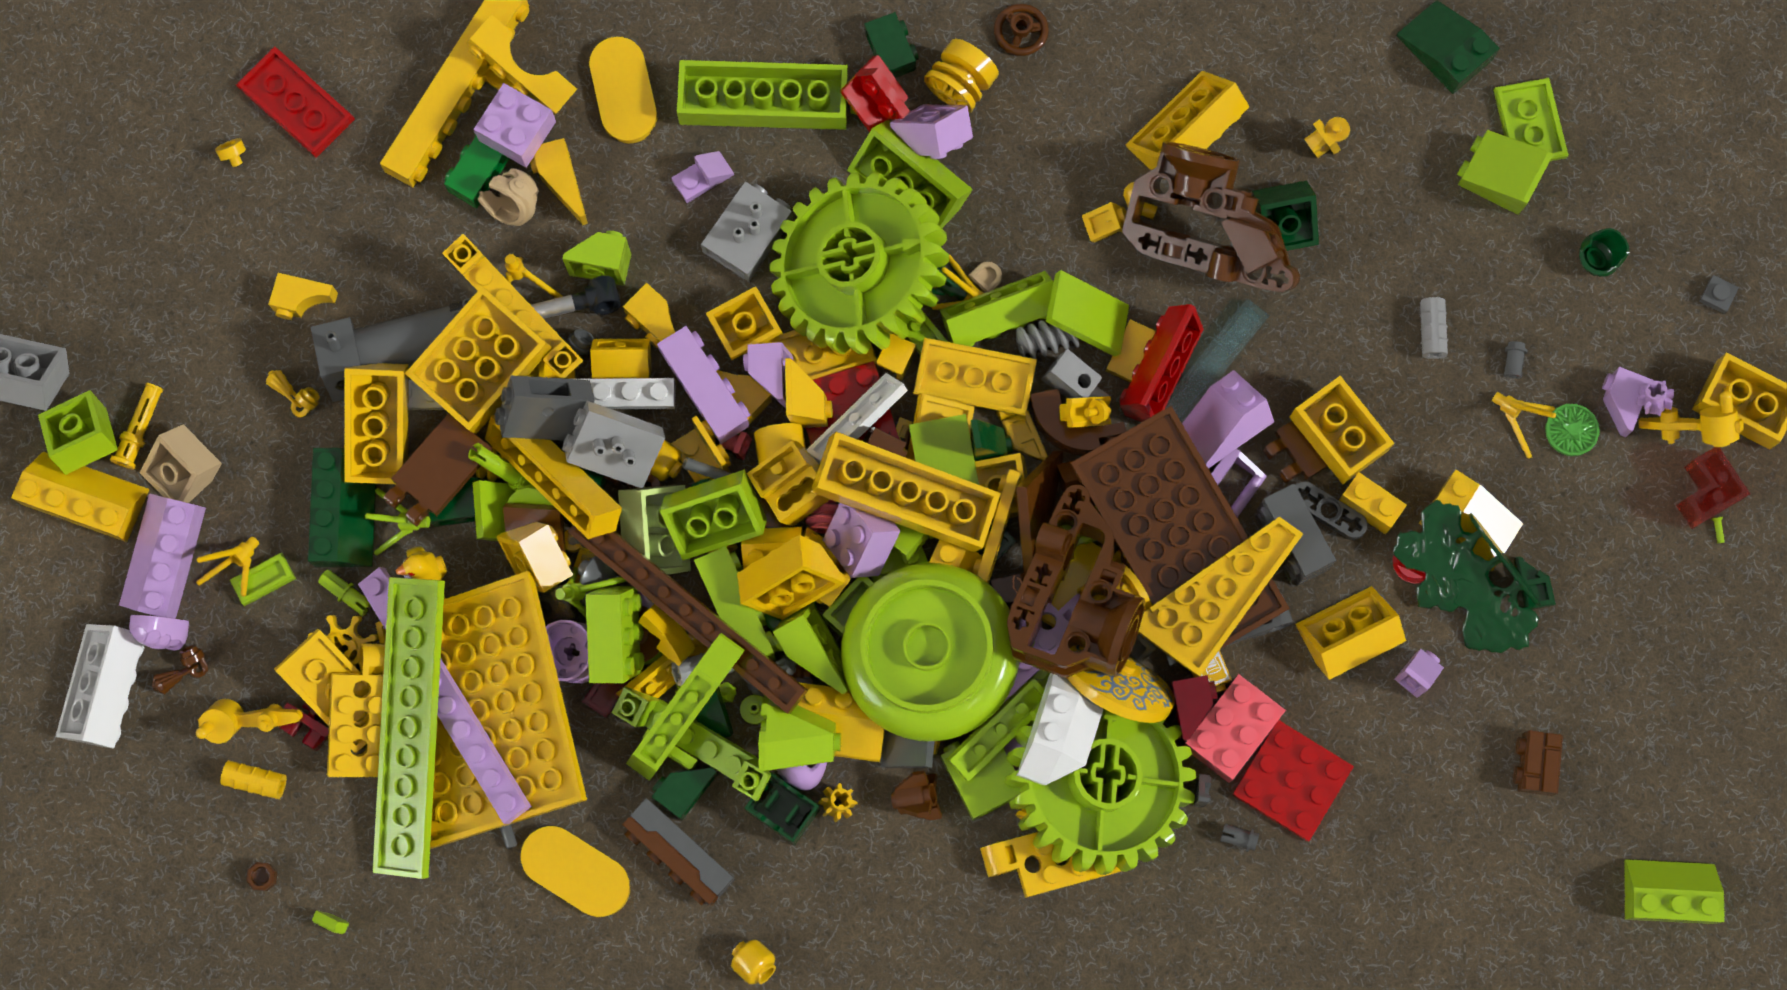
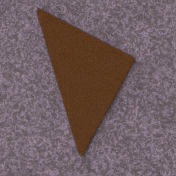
M1053 451L1016 487L1024 577L1036 553L1035 543L1042 524L1044 522L1049 523L1052 517L1059 481L1057 465L1062 464L1063 451Z

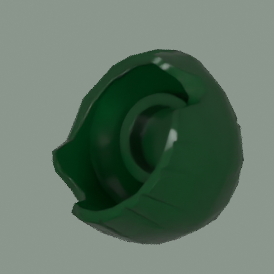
M1606 228L1588 235L1581 243L1579 251L1581 265L1593 276L1606 277L1612 275L1627 258L1629 244L1618 230Z

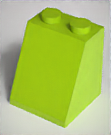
M1487 130L1483 137L1477 135L1471 146L1470 151L1474 152L1470 162L1464 160L1457 173L1461 177L1458 185L1519 215L1528 204L1553 153Z

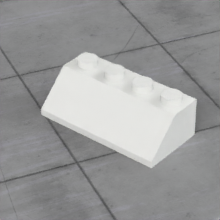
M86 624L55 737L100 747H115V743L121 735L120 725L123 714L128 709L130 688L136 679L138 658L144 650V645L134 639L130 630L112 625Z

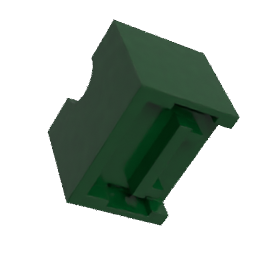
M770 772L771 777L760 798L765 794L769 785L774 786L769 791L767 797L762 802L751 798L744 809L751 816L795 846L820 811L819 805ZM809 811L810 814L807 816V818L799 828V824Z

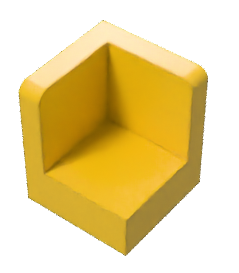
M890 334V345L881 351L877 359V365L896 373L897 379L902 381L916 353V344Z

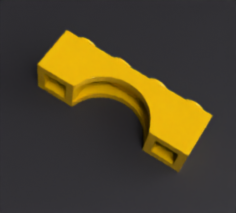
M490 14L467 42L470 46L469 51L479 60L483 58L492 65L491 70L501 79L506 77L514 84L512 88L548 107L555 116L575 93L577 88L557 71L546 75H533L519 68L513 60L510 51V41L513 32L495 16Z

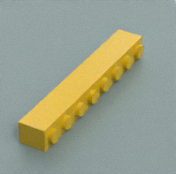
M527 0L483 1L380 162L385 173L414 188L417 181L421 182L425 178L428 171L427 166L431 159H436L442 150V142L447 135L451 136L457 126V118L461 112L465 113L469 109L472 101L471 96L475 90H480L486 81L484 73L488 71L490 66L492 67L484 58L479 60L469 51L470 46L467 44L469 38L492 14L513 32L512 41L515 35V27L519 21L523 22L529 13Z

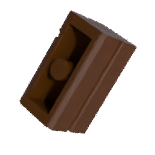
M1529 730L1522 733V737H1518L1516 754L1520 755V765L1515 766L1513 783L1518 784V792L1546 796L1558 794L1563 735Z

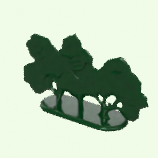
M1435 500L1421 511L1423 531L1421 533L1416 531L1400 532L1397 536V544L1394 545L1393 549L1394 556L1407 569H1415L1426 573L1425 579L1417 587L1418 607L1432 608L1433 606H1438L1440 610L1453 612L1459 606L1464 607L1467 610L1462 632L1465 646L1468 649L1479 651L1486 649L1490 652L1503 653L1510 647L1516 650L1529 647L1528 635L1533 629L1538 627L1539 617L1535 611L1518 606L1517 594L1520 590L1524 591L1537 606L1541 605L1539 599L1472 512L1469 513V518L1477 531L1474 533L1464 532L1461 527L1462 512L1459 506L1450 503L1442 504L1440 500ZM1459 537L1466 539L1460 544L1456 543V539ZM1481 537L1485 539L1497 555L1490 561L1484 560L1483 557L1473 552L1477 540ZM1501 562L1514 577V581L1507 588L1495 586L1488 576L1489 570ZM1503 591L1500 597L1496 596L1494 592ZM1508 594L1510 597L1507 600L1511 604L1508 611L1504 613L1501 611L1500 605L1502 599ZM1516 608L1518 614L1513 617L1511 614L1513 609Z

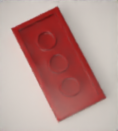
M275 46L236 84L238 89L315 158L355 120L352 114Z

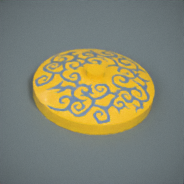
M1074 645L1070 648L1074 652L1084 649L1080 645ZM1129 656L1125 667L1116 678L1091 668L1067 677L1073 687L1087 699L1113 714L1133 721L1144 723L1161 722L1169 716L1175 704L1173 692L1167 683L1152 669Z

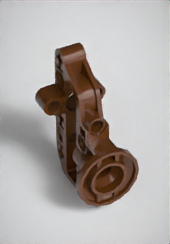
M1164 141L1157 167L1134 182L1122 229L1123 234L1134 247L1145 255L1207 273L1206 276L1225 282L1236 281L1276 292L1294 289L1300 281V274L1296 267L1290 264L1285 245L1282 250L1285 256L1263 267L1261 277L1256 278L1252 273L1247 274L1236 250L1230 245L1219 244L1141 222L1140 218L1145 198L1148 197L1174 205L1193 207L1192 210L1224 219L1234 218L1249 222L1250 224L1272 230L1273 234H1278L1283 242L1279 227L1272 220L1256 212L1258 198L1252 197V193L1233 188L1240 164L1239 159L1196 146ZM1163 178L1169 182V189L1166 193L1160 190V182ZM1216 192L1223 198V203L1219 208L1215 207L1212 201ZM1147 236H1150L1151 240L1160 242V244L1150 245V242L1146 241ZM1203 251L1208 256L1207 260H1203L1202 256L1193 255V253ZM1285 273V277L1289 278V282L1283 283V279L1271 278L1272 274L1279 275Z
M1072 485L1063 493L1049 523L1044 522L1036 538V553L1012 604L1007 620L1012 657L1019 662L1063 678L1090 668L1116 678L1122 672L1131 654L1141 626L1146 602L1145 598L1121 590L1124 582L1121 580L1126 566L1113 561V530L1090 503L1089 491L1082 485ZM1072 505H1076L1075 512L1072 511ZM1070 525L1072 528L1070 530H1066L1061 528V526ZM1085 536L1097 540L1103 544L1081 597L1072 612L1069 624L1056 653L1049 654L1033 648V643L1042 625L1044 611L1047 604L1052 603L1060 582L1065 580L1071 560H1074V551L1080 537ZM1097 594L1106 596L1105 599L1100 601L1092 597ZM1024 620L1026 621V627H1022ZM1074 645H1080L1084 647V649L1079 652H1074L1070 650V648Z

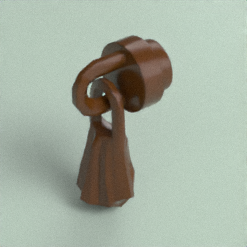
M193 644L181 650L180 661L186 667L181 670H172L154 675L152 688L165 695L188 673L197 678L204 676L208 671V664L204 659L205 655L202 649L197 648ZM199 661L202 667L201 672L195 671V669L198 667V664L194 663Z

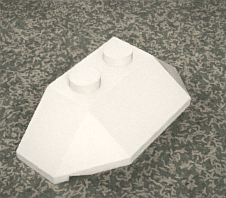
M1050 673L1017 773L1019 777L1044 786L1086 765L1103 712V708L1083 696L1067 678Z

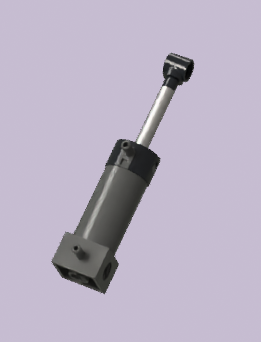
M599 276L589 281L587 286L584 287V292L531 304V306L545 319L590 308V312L594 311L598 315H606L617 311L621 307V302L614 278ZM471 298L449 304V306L360 328L354 327L350 317L312 326L311 332L320 376L332 402L345 399V367L388 363L409 364L410 368Z

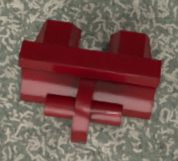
M304 702L302 707L309 711V714L306 715L302 712L303 717L298 722L282 725L279 728L294 737L302 725L307 726L310 730L302 740V743L317 752L328 740L329 728L317 721L320 718L318 714ZM286 703L283 708L299 710L289 703Z

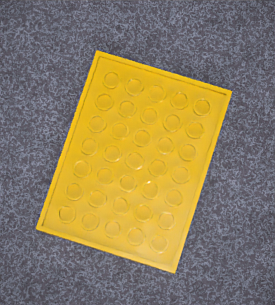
M526 571L444 599L441 660L532 806L510 824L586 801V792L532 572ZM381 621L375 623L380 644H385L386 630ZM438 715L430 849L510 825L503 824Z

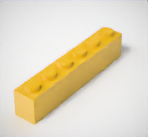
M495 415L490 416L485 440L587 539L616 531L622 507L579 466L568 463L565 453L553 441L502 437L500 425L495 423Z

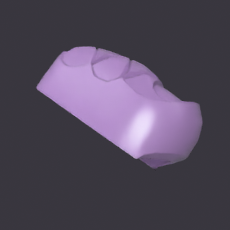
M130 616V633L135 640L152 649L166 648L175 651L179 650L187 640L189 621L157 616Z

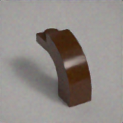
M1059 389L1030 394L1031 412L1039 431L1051 444L1067 453L1084 456L1098 448L1101 443L1105 444L1126 432L1124 422L1093 428L1067 427V421L1060 420V404L1062 403Z

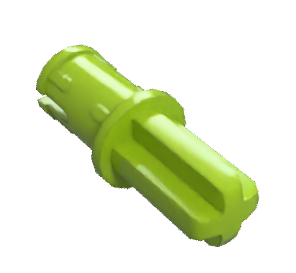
M328 569L322 573L318 580L319 584L338 597L337 601L339 603L343 601L362 617L368 612L366 608H371L370 603L364 595L354 589L353 583H346Z

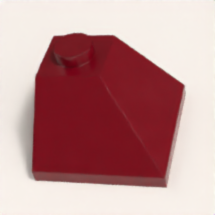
M1208 675L1173 681L1171 683V690L1175 698L1174 706L1177 722L1182 730L1181 742H1186L1191 738L1213 706L1212 699L1217 698L1215 682H1209Z

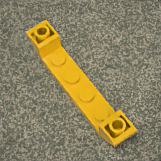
M464 234L442 253L477 291L484 287L552 347L550 352L543 358V361L560 378L565 379L583 362L579 355Z

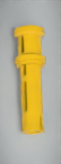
M151 383L145 384L144 391L128 429L120 434L119 439L121 442L118 450L110 458V461L114 464L131 470L135 469L134 461L139 449L145 445L143 436L163 392L161 387Z

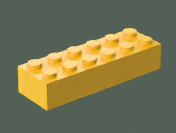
M838 432L832 434L828 439L811 492L972 552L983 548L1001 494Z

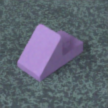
M720 151L694 156L695 164L672 177L673 183L686 203L734 175V172Z

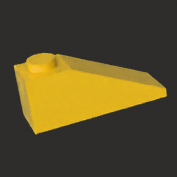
M562 138L541 144L530 162L533 174L539 173L542 182L582 225L588 224L565 139Z

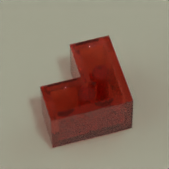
M1714 447L1684 467L1699 491L1685 498L1676 506L1691 529H1694L1749 496L1750 492L1720 447Z

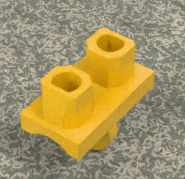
M1341 117L1330 119L1326 126L1319 119L1313 124L1316 131L1304 140L1317 158L1329 150L1336 154L1341 150L1337 142H1341L1349 136L1350 126Z
M1110 396L1066 398V404H1060V420L1067 421V427L1072 428L1111 424L1109 416L1111 414V408L1109 407L1111 398Z

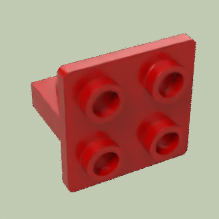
M879 55L873 56L840 90L845 100L869 132L873 127L888 119H904L910 112L904 103L908 99V95Z

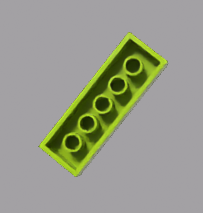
M680 60L677 99L679 124L846 130L847 101L840 90L848 83V65Z

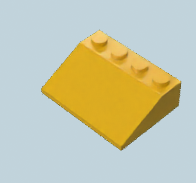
M481 287L405 374L466 429L477 434L490 419V416L495 414L496 409L501 407L502 389L507 387L510 375L528 376L550 352L552 347L484 287Z

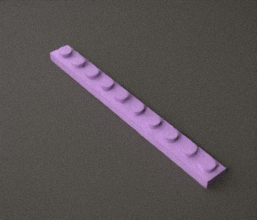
M378 567L358 585L386 630L390 575L386 568ZM441 660L438 717L503 824H510L532 806Z

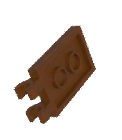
M447 414L394 474L391 480L396 486L391 488L383 498L394 509L401 504L408 494L419 503L411 507L405 514L408 520L417 527L429 512L438 516L481 467V465L468 458L471 448L476 452L478 451L473 445L480 443L491 452H494L493 448L466 429L450 414Z
M1293 421L1276 430L1274 434L1278 439L1266 445L1263 450L1268 460L1284 450L1287 451L1294 463L1288 465L1279 473L1284 483L1289 482L1301 473L1308 480L1328 467Z

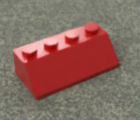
M1194 305L1170 306L1165 315L1159 317L1156 324V333L1153 339H1149L1146 343L1144 357L1141 363L1135 366L1128 389L1125 388L1120 396L1119 403L1125 416L1143 422L1165 409L1204 330Z

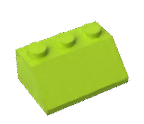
M1624 860L1625 920L1703 924L1724 922V890L1715 864Z

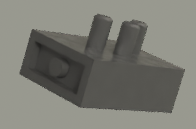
M510 375L507 387L502 389V404L500 408L496 409L495 423L500 425L501 435L505 438L565 440L568 434L572 435L575 429L574 418L578 409H583L586 401L593 403L595 401L590 380Z

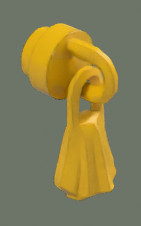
M272 370L268 373L266 384L292 402L291 410L295 416L300 418L306 416L310 410H314L319 404L320 396L313 388L306 387L296 394L281 370ZM296 407H304V409L301 412H298L296 410Z

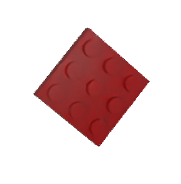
M874 361L813 380L825 393L827 401H832L833 416L828 418V427L806 428L811 445L880 379ZM889 408L871 427H875L899 439ZM868 430L864 432L857 440L863 441Z
M1278 720L1232 795L1309 842L1354 766Z

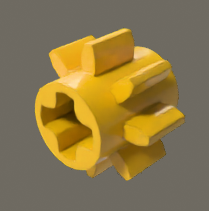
M839 783L834 791L830 787L823 791L827 798H822L818 801V804L824 807L825 812L823 816H832L834 822L840 820L841 814L847 819L852 815L849 808L857 804V801L852 800V789L847 791ZM837 799L842 802L838 807L834 804V801Z

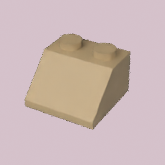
M183 424L158 435L140 474L163 497L189 503L213 481L222 463Z

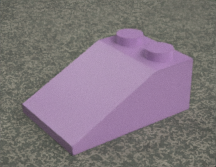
M1233 370L1210 386L1182 424L1206 466L1210 468L1274 423V419L1267 399Z

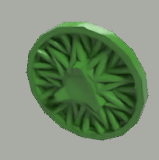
M1565 404L1553 411L1556 413L1555 418L1548 417L1545 425L1546 437L1550 445L1558 453L1566 456H1580L1589 452L1597 443L1600 435L1599 423L1595 415L1586 407L1578 404Z

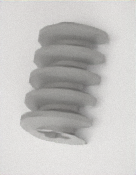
M1044 320L1039 321L1038 330L1033 324H1028L1027 333L1022 327H1018L1016 330V342L1022 357H1026V354H1029L1032 359H1036L1038 350L1044 357H1047L1048 347L1057 354L1059 344L1065 350H1069V341H1072L1076 347H1079L1077 337L1051 324L1048 327Z

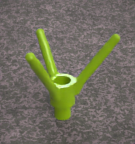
M377 488L375 492L384 499L383 497L386 493ZM401 504L396 508L401 512L399 516L366 513V519L398 523V527L401 530L376 549L374 554L379 555L405 535L412 533L413 530L429 528L430 517L426 516L421 524L416 527L405 516L408 509Z
M574 567L573 575L569 578L568 582L562 588L556 590V597L559 600H564L574 605L586 618V608L580 603V600L585 597L586 592L623 583L626 580L620 576L583 585L575 583L579 568Z

